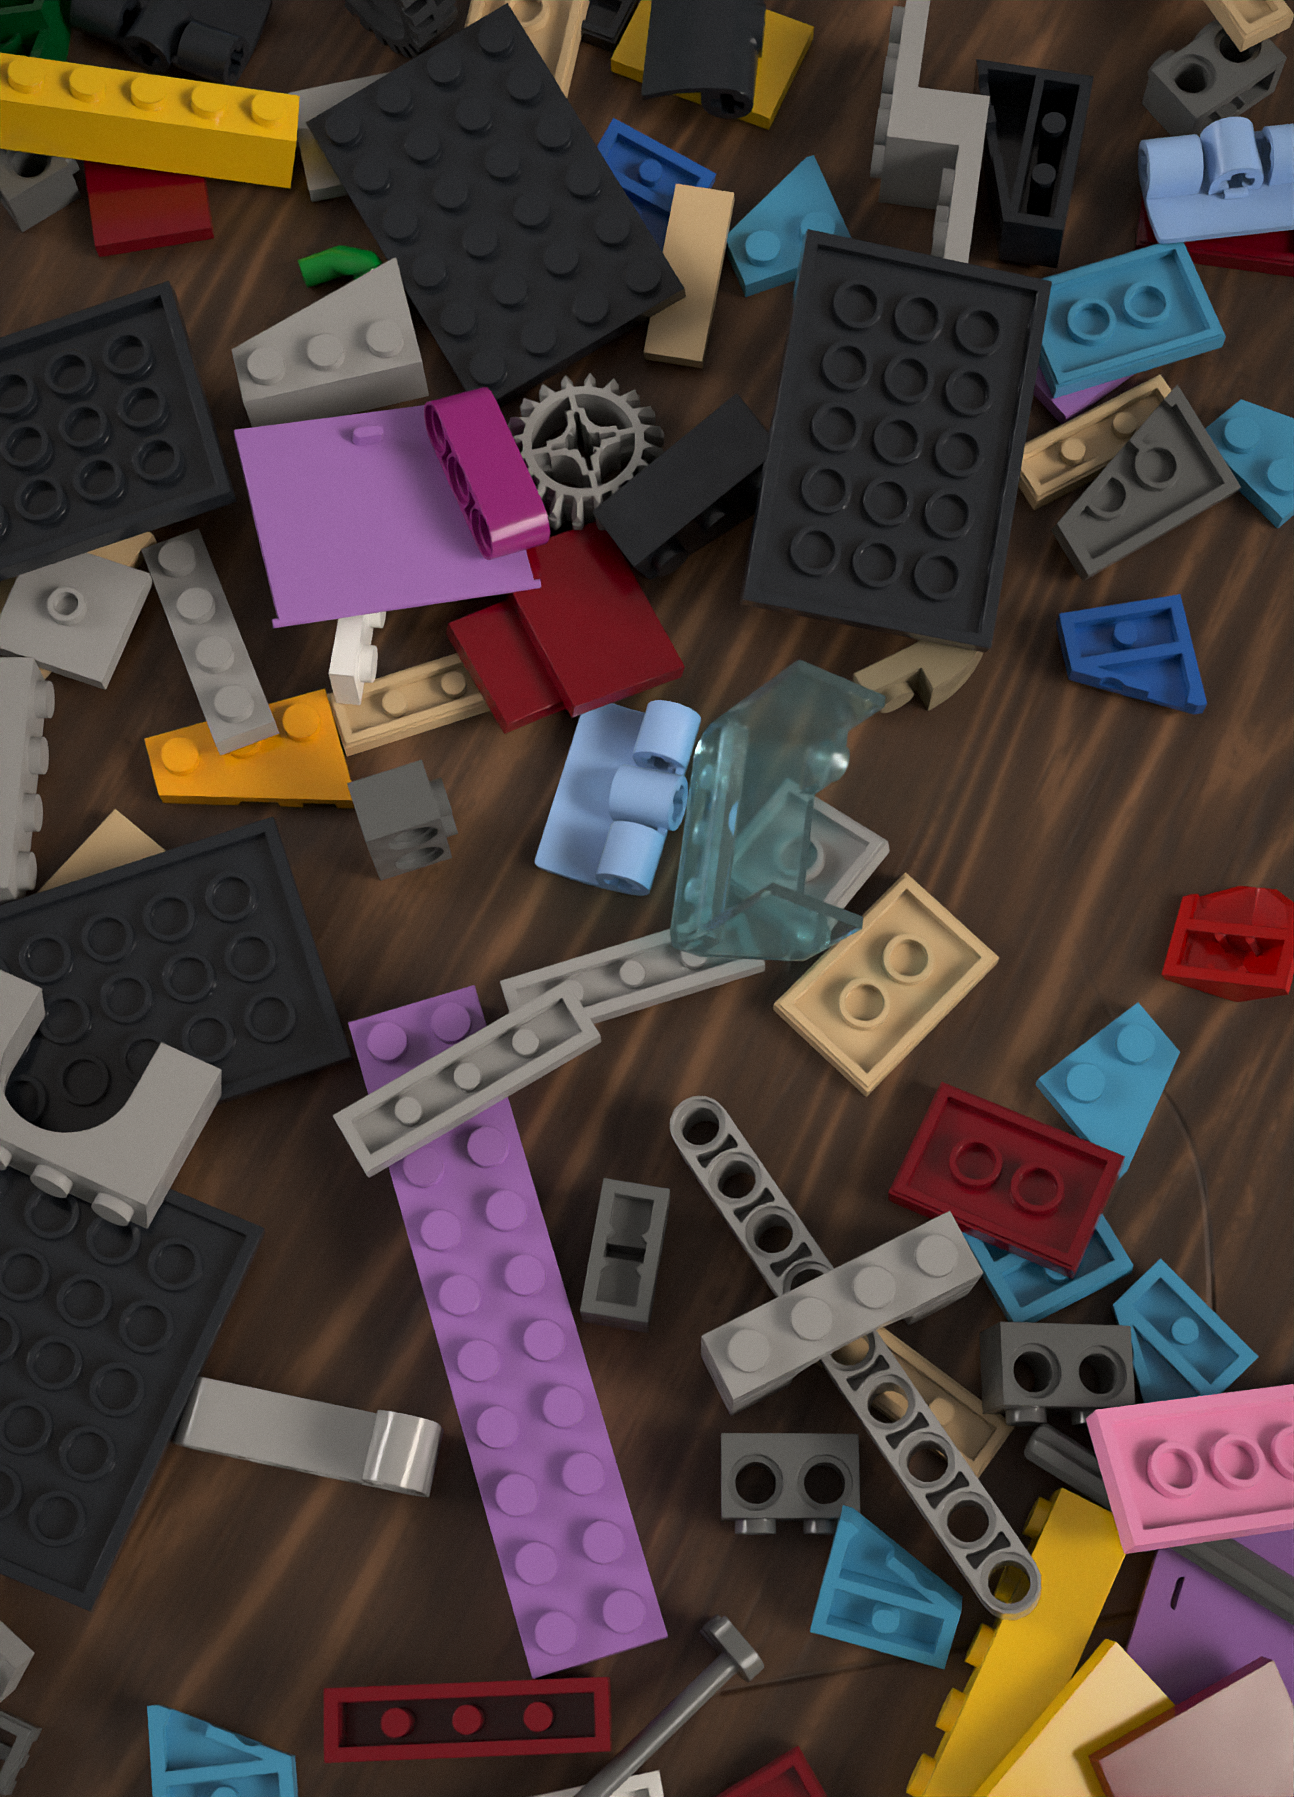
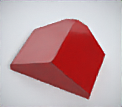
M1237 886L1199 896V894L1183 896L1161 975L1167 981L1237 1003L1289 995L1294 975V902L1277 889Z

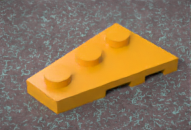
M325 688L268 704L279 734L221 756L207 721L145 738L158 795L162 802L209 805H238L241 801L278 802L281 807H303V803L336 804L337 808L355 809L347 783L352 781Z

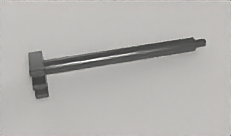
M718 1614L714 1615L699 1631L700 1635L712 1646L719 1656L574 1797H610L730 1678L737 1674L749 1683L765 1667L759 1655L725 1615L722 1618Z

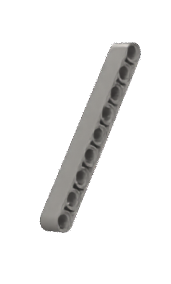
M693 1096L683 1100L674 1109L670 1118V1132L682 1158L776 1298L801 1286L803 1283L833 1270L834 1268L726 1110L716 1100L707 1096ZM711 1121L719 1126L717 1136L705 1145H694L687 1141L689 1130L699 1122ZM737 1173H746L756 1179L753 1190L745 1197L731 1199L722 1194L724 1183L730 1176ZM782 1226L793 1233L790 1245L781 1252L767 1253L758 1247L761 1234L771 1227ZM873 1331L861 1337L869 1344V1350L866 1357L860 1363L842 1365L832 1358V1353L820 1359L819 1362L983 1606L992 1615L1003 1620H1018L1029 1615L1037 1606L1041 1595V1574L1035 1561L878 1332ZM886 1391L899 1393L908 1401L905 1415L894 1423H882L870 1415V1407L873 1400L879 1394ZM935 1449L947 1458L948 1467L940 1479L933 1482H922L910 1474L909 1463L918 1451ZM963 1507L977 1508L986 1515L989 1521L988 1529L981 1539L974 1542H962L956 1539L948 1529V1523L952 1514ZM1004 1566H1014L1021 1569L1027 1575L1030 1589L1021 1601L1003 1603L991 1594L989 1580L997 1569Z

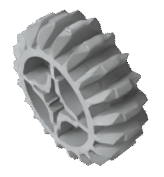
M591 373L584 380V386L573 387V382L565 375L561 381V391L554 392L542 384L539 390L540 403L524 398L523 403L520 405L522 417H511L508 427L541 497L545 510L549 513V526L554 531H557L567 520L572 521L573 529L582 530L585 525L584 523L596 522L599 530H606L592 511L665 452L661 448L664 445V432L661 426H654L655 412L651 406L639 408L640 396L636 393L635 389L619 396V384L614 378L603 389L597 388L596 379ZM593 423L605 425V426H607V427H600V426L594 425ZM567 426L565 432L560 437L548 440L547 447L541 448L550 435ZM578 439L582 441L584 452H588V456L591 459V471L587 469L585 458H581L578 451ZM630 461L624 471L615 479L606 484H601L603 478L609 472L621 469V463ZM568 482L576 485L578 488L568 487L559 483Z

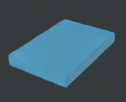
M1184 242L1158 243L1042 278L1043 280L1052 281L1039 366L1053 399L1221 348L1225 341L1224 331Z

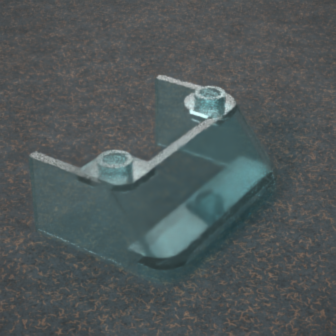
M798 659L718 717L706 728L694 754L670 928V940L675 949L697 957L805 961L862 929V916L828 904L813 896L805 895L804 887L815 794L827 787L831 782H836L842 777L850 758L849 749L846 747L848 731L884 708L886 696Z

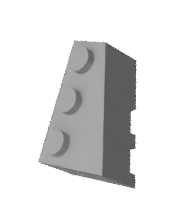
M396 257L231 349L243 403L252 428L344 416L429 396L423 363Z

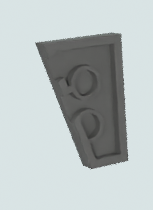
M1177 384L1051 531L1083 582L1230 497L1241 486Z

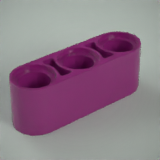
M482 387L426 402L424 406V419L427 434L481 555L487 560H492L547 544L550 537L547 512L492 392L487 387Z

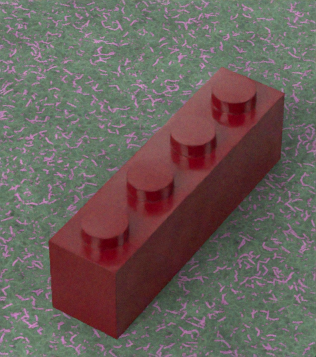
M610 1677L324 1688V1763L610 1752L613 1749Z

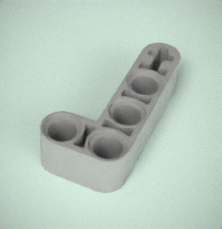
M197 1377L177 1425L173 1444L203 1452L429 1498L444 1429L434 1421L385 1410H377V1413Z

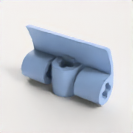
M1227 117L1204 128L1200 137L1197 134L1141 140L1138 149L1139 182L1147 215L1158 243L1169 244L1294 230V123L1264 126L1262 131H1254L1253 123L1249 119L1244 117Z
M664 700L649 702L645 713L611 703L581 714L535 857L537 867L558 876L607 890L637 896L649 894L668 830L675 831L681 824L685 814L688 798V783L685 774L701 724V716L689 707Z

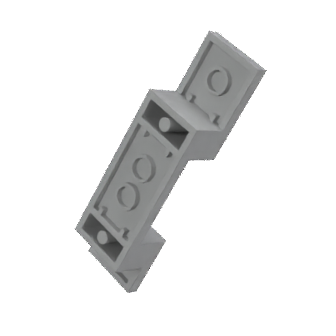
M906 0L905 7L893 6L870 178L881 179L878 199L880 203L936 209L930 255L968 263L990 96L918 87L930 0Z

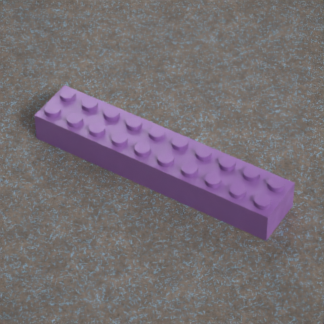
M475 985L348 1023L368 1095L487 1026ZM507 1097L390 1165L389 1170L532 1679H540L668 1638V1634Z

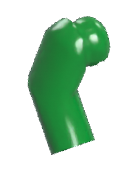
M345 245L335 246L297 260L307 288L344 275H352L353 280H356L383 263L380 257L373 251Z

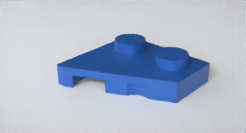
M613 118L597 148L663 253L675 185L682 184L711 189L715 183L716 173Z
M1180 594L1060 613L1058 615L1056 627L1068 680L1193 715L1203 713L1207 701Z

